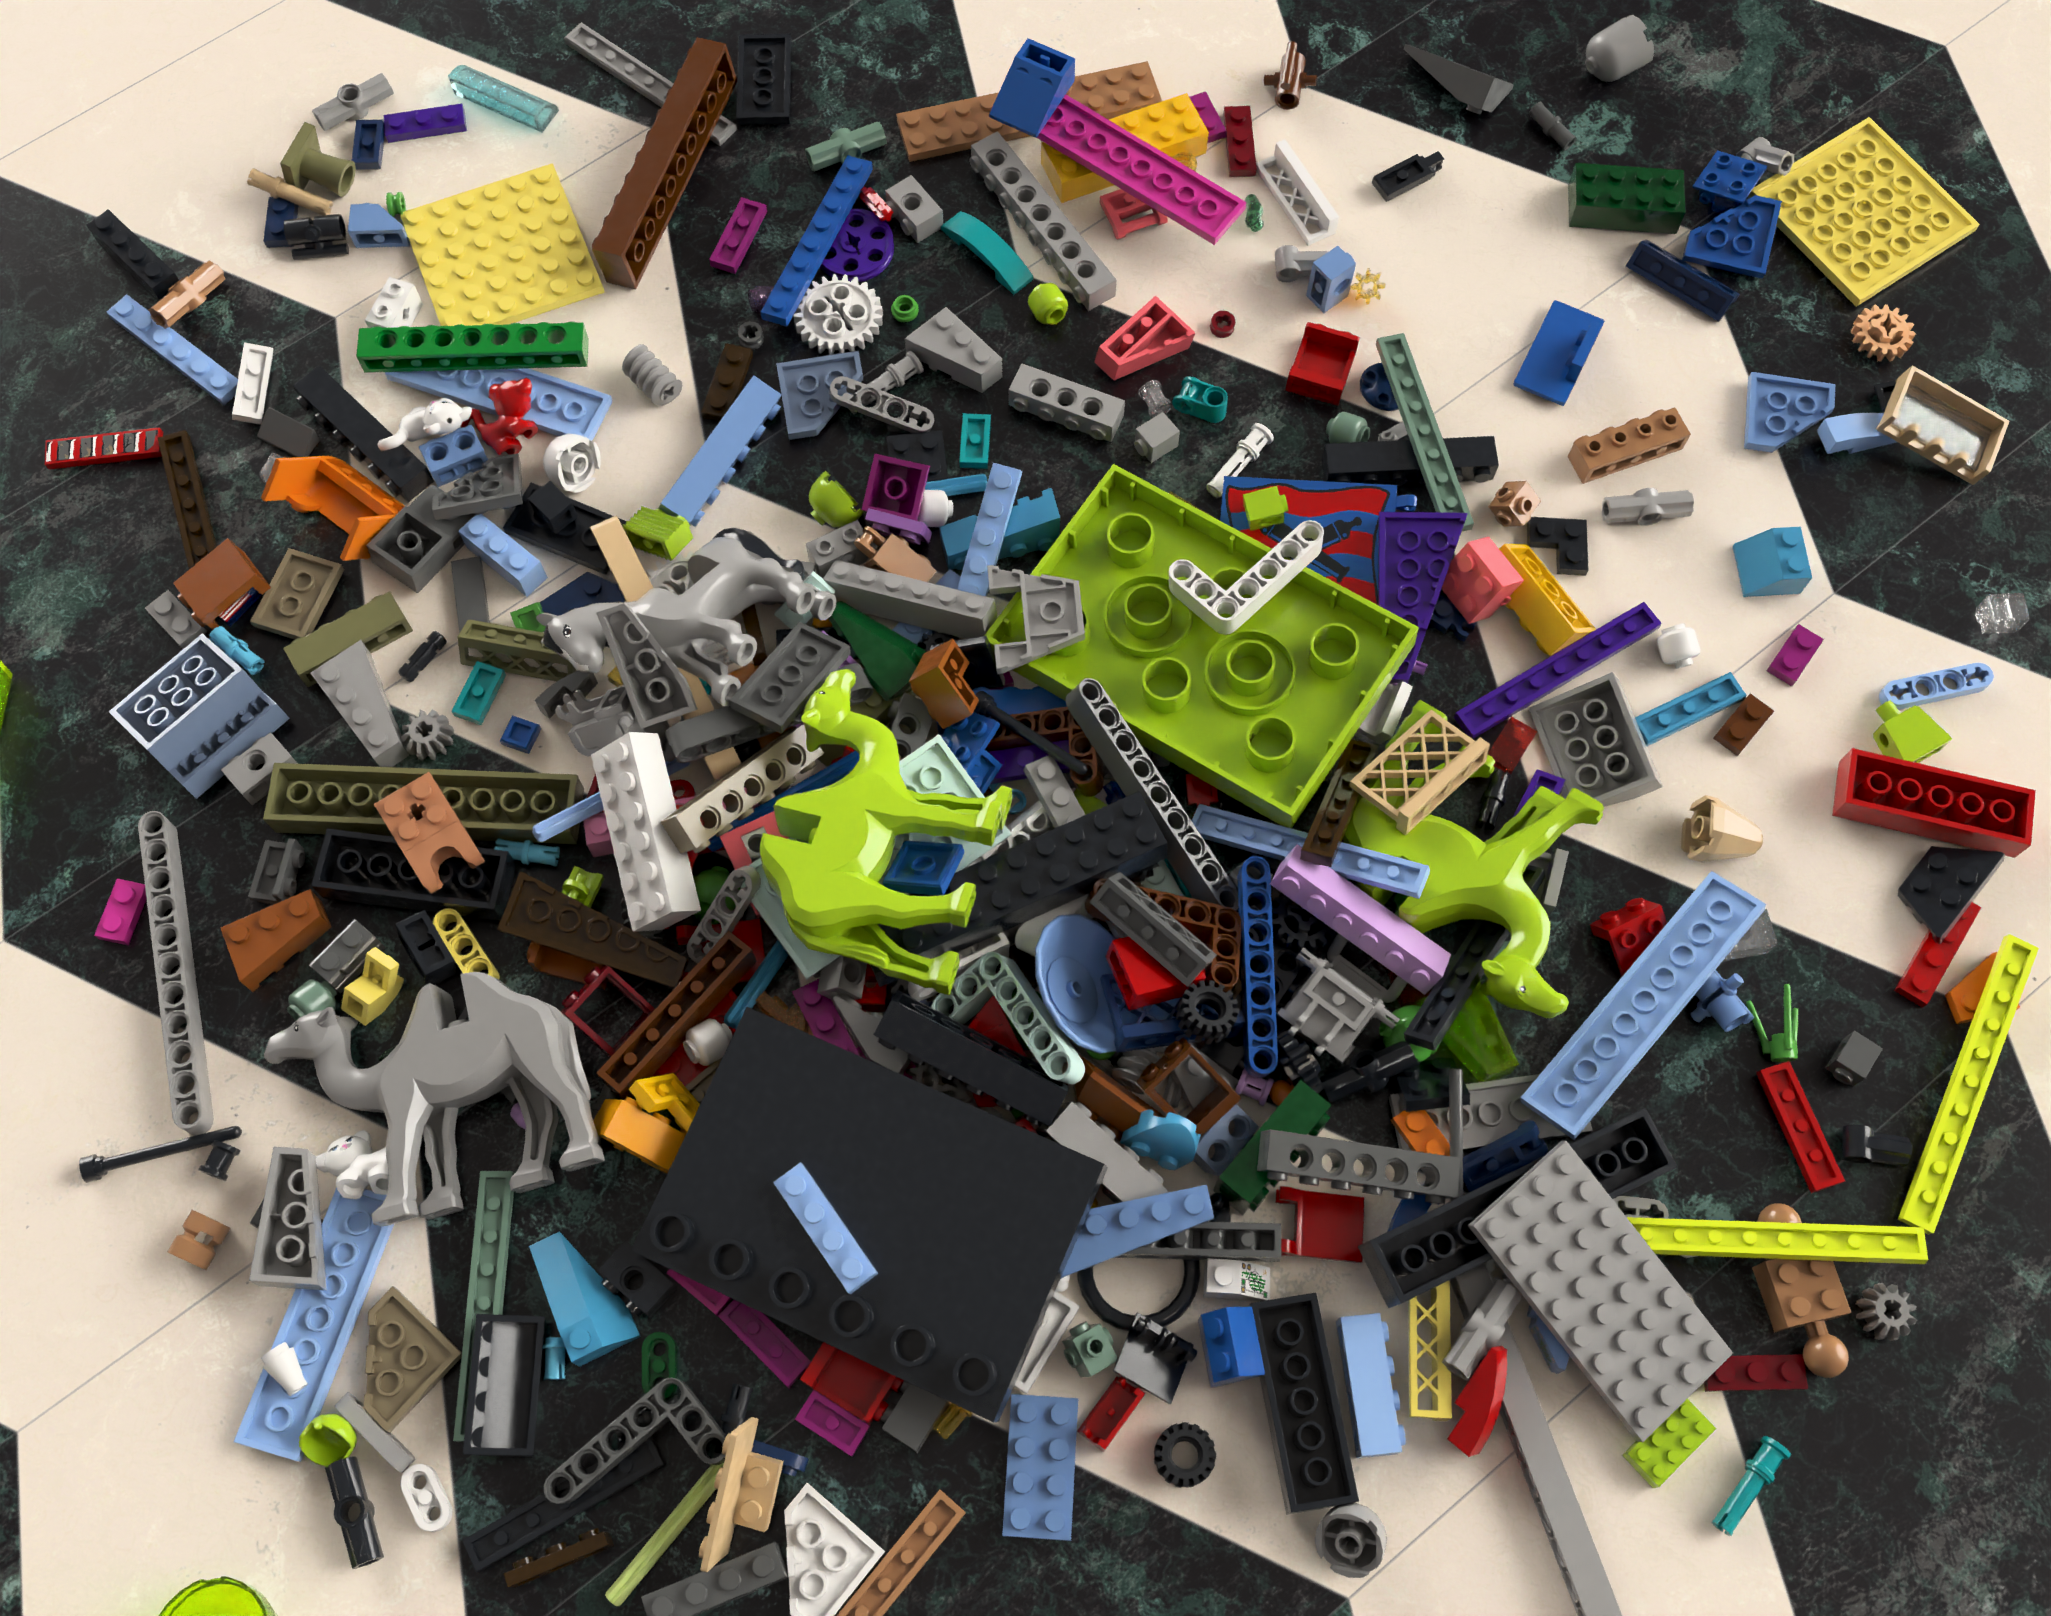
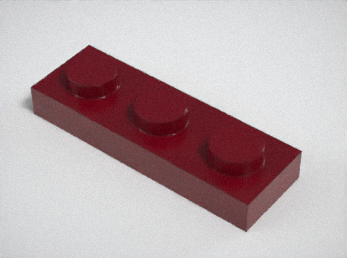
M1224 106L1223 118L1224 127L1227 130L1225 138L1229 177L1256 176L1257 168L1250 106Z
M1803 1354L1730 1356L1704 1382L1705 1392L1808 1389Z

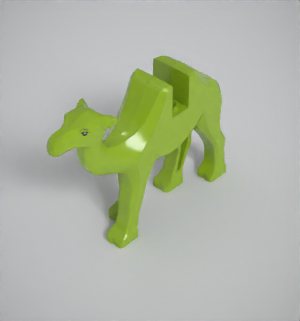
M850 669L833 671L828 675L823 685L811 695L801 717L807 734V750L813 752L821 744L846 745L858 752L859 761L849 774L835 784L803 793L787 795L776 801L773 808L780 834L808 841V844L763 833L760 843V856L764 873L769 885L782 900L785 917L792 932L808 949L853 958L878 967L887 976L903 979L924 988H933L938 993L950 995L960 964L959 953L947 951L941 956L932 959L912 954L891 940L878 924L899 929L934 923H951L955 926L966 927L976 897V885L965 882L957 890L947 895L909 896L888 889L878 882L885 873L891 859L896 835L923 833L932 836H952L992 846L997 830H1003L1012 803V788L1001 786L996 792L986 798H965L940 793L920 794L907 789L900 775L898 746L892 731L878 720L851 711L850 697L851 689L856 683L855 673Z
M1418 700L1413 706L1411 714L1405 717L1396 734L1386 744L1385 750L1430 710H1433L1445 720H1448L1447 716L1422 700ZM1430 722L1424 727V734H1441V729ZM1407 742L1404 745V752H1413L1420 742ZM1463 745V746L1459 749V751H1462V750L1465 749L1466 747ZM1487 755L1486 762L1469 778H1488L1495 769L1493 757ZM1387 760L1383 764L1384 770H1401L1400 760ZM1405 760L1406 770L1408 769L1409 760ZM1445 762L1430 770L1443 769ZM1368 778L1365 786L1368 788H1381L1380 778ZM1385 778L1386 788H1403L1402 778ZM1415 778L1408 788H1422L1425 785L1424 778ZM1540 786L1516 816L1506 822L1501 830L1492 838L1483 842L1454 822L1430 814L1421 820L1407 835H1404L1396 829L1397 822L1361 795L1343 837V842L1428 865L1430 868V874L1420 898L1408 896L1399 908V917L1422 934L1462 919H1481L1503 925L1510 932L1511 940L1508 946L1493 960L1482 962V968L1487 979L1481 985L1479 991L1482 994L1490 995L1497 1002L1509 1008L1530 1011L1544 1018H1553L1567 1010L1569 1004L1567 997L1557 993L1543 980L1536 970L1548 947L1550 921L1543 906L1524 882L1522 874L1532 860L1543 854L1563 832L1574 824H1598L1603 816V804L1576 788H1572L1565 799L1548 788ZM1386 796L1387 802L1396 809L1405 803L1404 796ZM1355 881L1356 887L1383 906L1394 894L1393 891Z

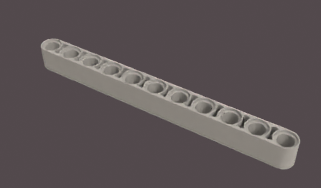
M149 811L140 818L138 831L172 1117L174 1123L179 1128L196 1136L207 1133L211 1129L214 1117L178 833L176 826L161 812ZM162 825L161 829L154 833L155 829ZM165 853L164 857L157 861L158 857ZM169 880L168 884L164 888L160 889L161 885L165 881ZM172 908L171 913L164 917L165 912ZM176 936L175 941L167 946L168 941ZM180 965L178 971L171 975L172 969ZM183 994L181 1001L174 1004L176 997ZM187 1023L185 1030L178 1034L179 1027ZM191 1052L190 1058L181 1064L183 1056ZM194 1082L193 1089L185 1094L187 1085ZM198 1112L196 1121L188 1124L190 1116Z
M1484 1263L1450 1279L1464 1320L1475 1307H1479L1486 1293L1492 1287L1493 1283ZM1506 1321L1504 1324L1505 1331L1494 1346H1503L1507 1349V1376L1500 1414L1578 1616H1622L1508 1321ZM1488 1352L1485 1353L1480 1362H1482Z

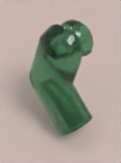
M1250 194L1245 198V202H1247L1245 223L1253 232H1258L1264 226V221L1261 219L1263 207L1257 196Z

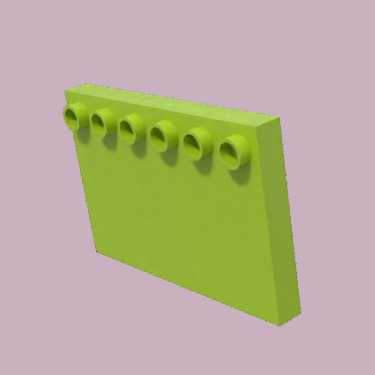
M1113 464L1030 574L1041 577V574L1079 581L1085 639L1012 669V671L1066 701L1067 694L1083 679L1093 678L1097 680L1142 746L1281 826L1292 829L1415 645L1419 627L1305 567L1235 632L1227 635L1216 632L1171 593L1169 589V568L1171 564L1180 559L1188 560L1226 591L1270 552L1272 548ZM1284 557L1286 560H1292L1289 557ZM1268 575L1263 576V578H1265V579H1272V578H1273L1272 576H1268ZM1178 577L1177 579H1178V580H1186V579H1188V578H1186V577ZM1016 592L984 635H987L994 654V644L1026 641L1021 592ZM1245 594V595H1242L1241 597H1243V598H1251V597H1253V596L1248 595V594ZM1200 595L1199 598L1207 599L1209 596ZM1224 613V614H1221L1220 616H1221V617H1224V618H1228V617H1231L1232 615Z

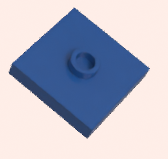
M904 841L882 884L888 889L902 893L944 895L965 853L963 845Z

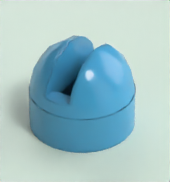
M1012 789V800L1017 797L1020 801L1010 808L1009 814H1018L1026 806V796L1018 789Z

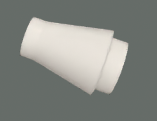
M286 1342L276 1346L261 1357L265 1364L263 1368L286 1390L289 1396L294 1395L308 1385L304 1379L294 1347L289 1348Z

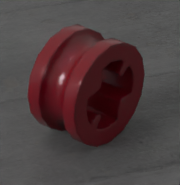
M1228 311L1216 312L1212 316L1210 324L1212 334L1219 338L1229 337L1234 331L1235 317ZM1223 321L1227 322V326L1224 325L1222 328L1218 327V323L1221 324L1223 323Z

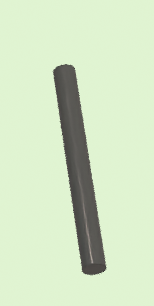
M1449 1069L1450 1156L1460 1158L1457 1198L1463 1196L1462 1069Z

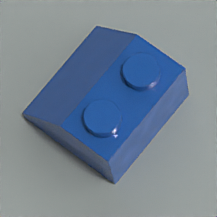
M1252 1306L1225 1307L1200 1315L1198 1324L1210 1388L1265 1375Z

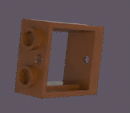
M1182 1037L1179 1041L1172 1042L1165 1049L1164 1055L1155 1064L1148 1065L1141 1072L1137 1083L1166 1114L1171 1112L1180 1115L1158 1093L1155 1087L1190 1055L1218 1085L1185 1117L1196 1125V1133L1201 1134L1202 1137L1242 1098L1195 1048Z

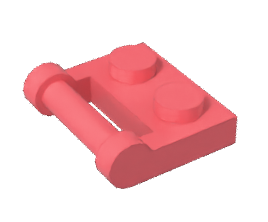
M1122 189L1100 196V205L1112 226L1117 240L1126 237L1127 233L1156 223L1162 225L1168 222L1167 216ZM1150 209H1152L1153 211L1152 214L1140 217L1138 219L1126 223H1122L1121 219L1142 213Z

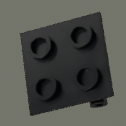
M1137 1312L1113 1372L1166 1403L1171 1404L1187 1361L1192 1362L1195 1359L1197 1350L1193 1348L1194 1345L1191 1342L1182 1339L1174 1332Z

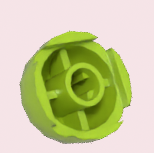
M825 471L811 486L809 502L814 510L810 514L822 526L828 523L834 528H841L858 520L865 512L862 509L857 511L853 507L858 505L855 499L837 481L831 480L829 482L827 478L831 475Z

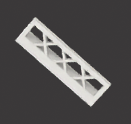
M1285 139L1277 142L1274 155L1257 162L1256 171L1308 246L1336 234L1339 220L1338 214ZM1276 164L1281 171L1280 175L1270 174L1266 171V168ZM1280 184L1292 187L1294 190L1293 195L1282 193L1279 189ZM1293 203L1305 206L1307 209L1306 215L1295 212L1292 208ZM1306 224L1318 225L1321 231L1311 235L1306 229Z

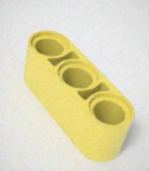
M451 908L440 910L433 919V925L462 973L488 970V975L500 979L497 969L461 915ZM457 922L453 930L445 931L449 923ZM473 946L470 953L460 955L464 947Z

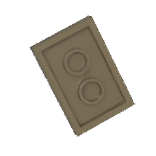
M288 548L269 584L271 588L265 592L250 622L254 627L292 639L307 636L314 631L345 569L339 563Z

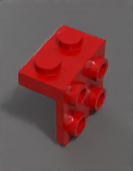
M1635 898L1628 901L1625 907L1617 911L1603 913L1600 915L1599 920L1590 924L1593 935L1610 942L1621 976L1627 972L1667 924L1660 904L1643 898Z

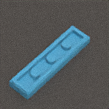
M1729 672L1639 715L1635 719L1646 746H1649L1743 701L1747 695L1733 674Z

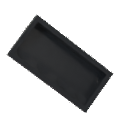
M476 1314L463 1455L533 1458L545 1316Z

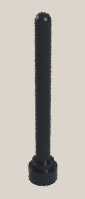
M979 691L975 694L979 702L974 713L993 718L1079 775L1087 773L1088 767L1085 763L998 708L992 696L984 691Z
M232 1126L108 1158L104 1156L98 1157L96 1154L82 1157L79 1160L80 1173L86 1183L100 1180L109 1170L209 1146L213 1140L224 1142L239 1138L242 1134V1129L239 1126Z

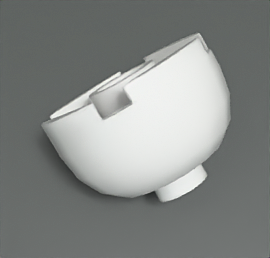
M568 433L556 437L545 450L543 458L544 470L549 480L561 489L575 493L584 491L596 479L591 477L595 472V468L600 469L601 455L599 448L594 441L581 435Z

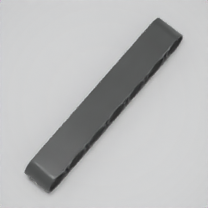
M853 663L838 668L836 671L850 669L856 676V683L851 689L850 706L867 700L873 694V688L860 664ZM725 706L678 722L669 727L665 735L677 761L687 763L777 731L731 709L730 706ZM805 707L787 728L803 723L801 717L804 714Z

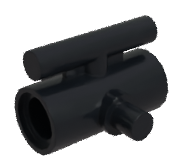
M341 214L315 216L313 220L311 217L284 220V233L289 246L305 245V248L292 249L294 260L349 254L347 243L335 245L332 243V241L346 240V228Z

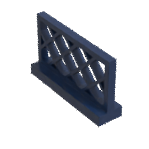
M1113 973L1101 976V985L1116 1033L1114 1044L1117 1053L1169 1046L1172 1042L1179 1041L1182 1037L1189 1043L1196 1042L1194 1041L1196 1035L1192 1034L1188 1038L1185 1035L1188 1029L1184 1028L1181 1030L1178 1026L1181 1020H1176L1177 1005L1182 997H1180L1175 1007L1167 1002L1155 1004L1169 1013L1167 1019L1157 1020L1148 1014L1153 1005L1147 1006L1144 1011L1140 1008L1128 1009L1124 998L1113 992L1111 984L1117 983ZM1198 1004L1196 1006L1199 1009L1198 1013L1203 1018L1208 1020L1218 1019V1013L1206 1004ZM1125 1008L1138 1016L1139 1019L1134 1024L1123 1025L1120 1012ZM1242 1010L1239 1011L1238 1019L1226 1038L1237 1037L1243 1027L1245 1019Z

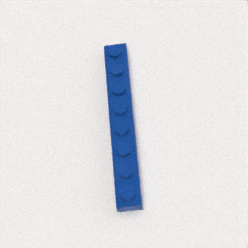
M847 155L762 308L761 317L763 320L788 326L858 198L861 189L873 170L871 161Z

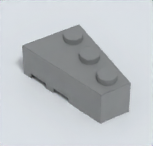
M947 307L943 308L905 338L906 353L912 351L921 362L928 364L930 369L936 372L937 370L943 371L951 375L953 380L981 393L1002 378V358Z

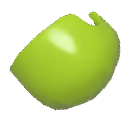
M323 1414L315 1417L299 1436V1447L304 1455L315 1464L325 1467L338 1460L348 1458L357 1443L356 1432L351 1424L337 1414Z

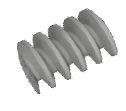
M640 344L626 355L622 364L624 374L630 377V380L637 384V387L644 391V394L651 398L654 404L659 406L666 405L679 396L682 390V381L676 380V375L669 372V368L662 365V361L655 358V354L648 351L647 346Z
M1167 1047L1123 1052L1124 1057H1120L1117 1061L1119 1068H1114L1111 1072L1113 1079L1129 1091L1144 1095V1091L1140 1088L1137 1080L1140 1078L1141 1072L1148 1065L1156 1063L1160 1059L1157 1052L1164 1053Z

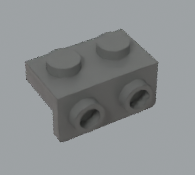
M288 839L287 843L265 840L248 895L252 901L276 904L294 896L297 889L296 877L298 870L305 862V849L296 839Z

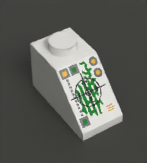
M1207 1258L1204 1264L1203 1298L1248 1301L1270 1300V1267L1242 1260Z

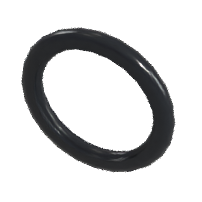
M1183 1260L1184 1277L1177 1296L1159 1312L1143 1316L1150 1318L1162 1327H1166L1179 1319L1190 1307L1197 1293L1200 1280V1260ZM1093 1266L1078 1271V1284L1082 1296L1090 1309L1104 1322L1117 1329L1129 1331L1135 1316L1122 1313L1103 1299L1095 1284Z

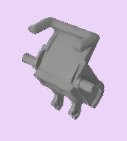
M624 685L607 690L605 695L594 699H587L580 690H576L574 696L577 701H573L569 694H565L563 697L569 713L564 712L561 705H558L555 709L556 715L559 718L572 723L573 727L568 735L576 750L582 755L591 756V754L628 732L658 733L665 762H671L676 758L665 735L666 730L670 727L667 720L640 729Z
M1338 933L1328 949V960L1318 959L1305 948L1298 954L1296 959L1311 968L1313 974L1294 999H1290L1286 1006L1280 1009L1277 1016L1293 1025L1288 1031L1291 1036H1294L1299 1030L1319 1046L1314 1051L1315 1054L1320 1056L1326 1050L1342 1064L1354 1050L1355 1046L1352 1044L1372 1018H1378L1391 1029L1395 1027L1400 1018L1384 1008L1385 1005L1383 1003L1395 1001L1408 983L1397 976L1388 990L1340 955L1348 940Z

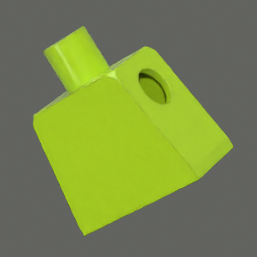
M1889 700L1875 710L1884 723L1873 733V738L1885 756L1920 763L1941 751L1952 740L1951 736L1919 706L1914 705L1901 713L1894 703Z

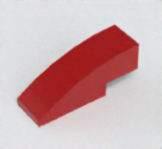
M1503 1346L1491 1347L1454 1402L1465 1413L1447 1440L1468 1457L1480 1454L1491 1435L1500 1412L1507 1376V1349Z

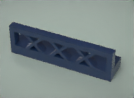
M1647 239L1639 243L1626 264L1627 268L1718 322L1721 321L1730 305L1740 295Z

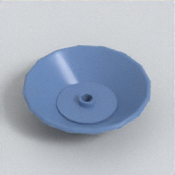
M1059 915L1043 928L1035 948V976L1043 1003L1058 1028L1078 1046L1099 1054L1116 1051L1114 1044L1116 1033L1100 978L1104 974H1112L1105 955L1115 937L1100 923L1083 915ZM1111 984L1113 992L1123 997L1118 984ZM1125 1008L1120 1012L1123 1025L1134 1024L1139 1019L1138 1016Z

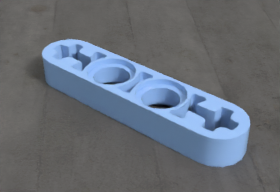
M1972 663L1888 682L1880 691L1879 701L1881 704H1884L1891 700L1897 709L1900 710L1914 705L1919 706L1979 693L1991 684L1994 675L1991 668L1986 664ZM1973 674H1974L1976 677H1980V676H1981V678H1982V681H1980L1979 678H1975V679H1970V680L1966 683V680L1969 679ZM1943 678L1953 679L1956 682L1957 689H1948L1943 684ZM1921 683L1927 686L1929 695L1919 694L1915 685ZM1906 690V694H1903L1899 699L1896 696L1891 697L1889 694L1891 691L1894 695L1902 694Z

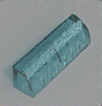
M467 65L455 67L448 75L454 94L543 133L559 111L555 104Z

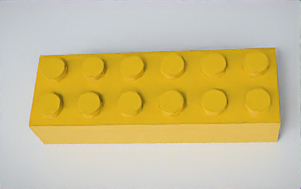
M1187 93L1109 119L1178 162L1206 154L1209 132ZM1041 142V165L1061 203L1114 185L1048 144Z

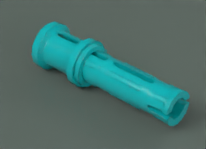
M1768 1436L1762 1437L1761 1447L1753 1459H1748L1745 1463L1746 1473L1715 1519L1712 1520V1524L1721 1532L1725 1530L1724 1533L1728 1536H1732L1733 1531L1763 1486L1774 1482V1473L1784 1459L1788 1460L1791 1456V1453L1783 1445Z

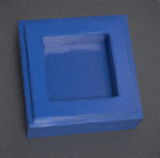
M512 715L500 742L506 747L529 754L541 731V727L539 724Z

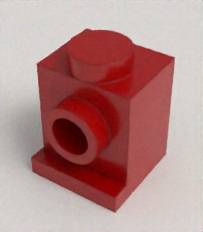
M867 964L862 998L855 1001L861 1005L860 1009L864 1012L883 1013L887 1009L889 985L886 984L879 987L877 983L874 988H867L865 986L866 982H877L870 965Z

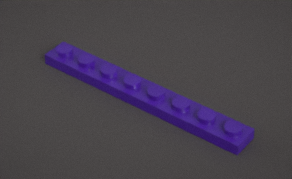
M1642 602L1457 711L1454 719L1466 735L1474 739L1658 630L1662 623L1647 604Z

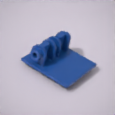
M1717 150L1692 188L1699 190V200L1703 204L1712 202L1715 199V195L1743 204L1768 166Z

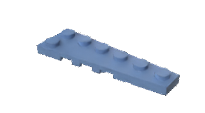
M1207 1185L1091 1208L1060 1279L1213 1220L1214 1214Z

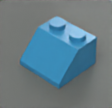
M1801 526L1771 528L1733 545L1743 597L1800 594L1812 579Z

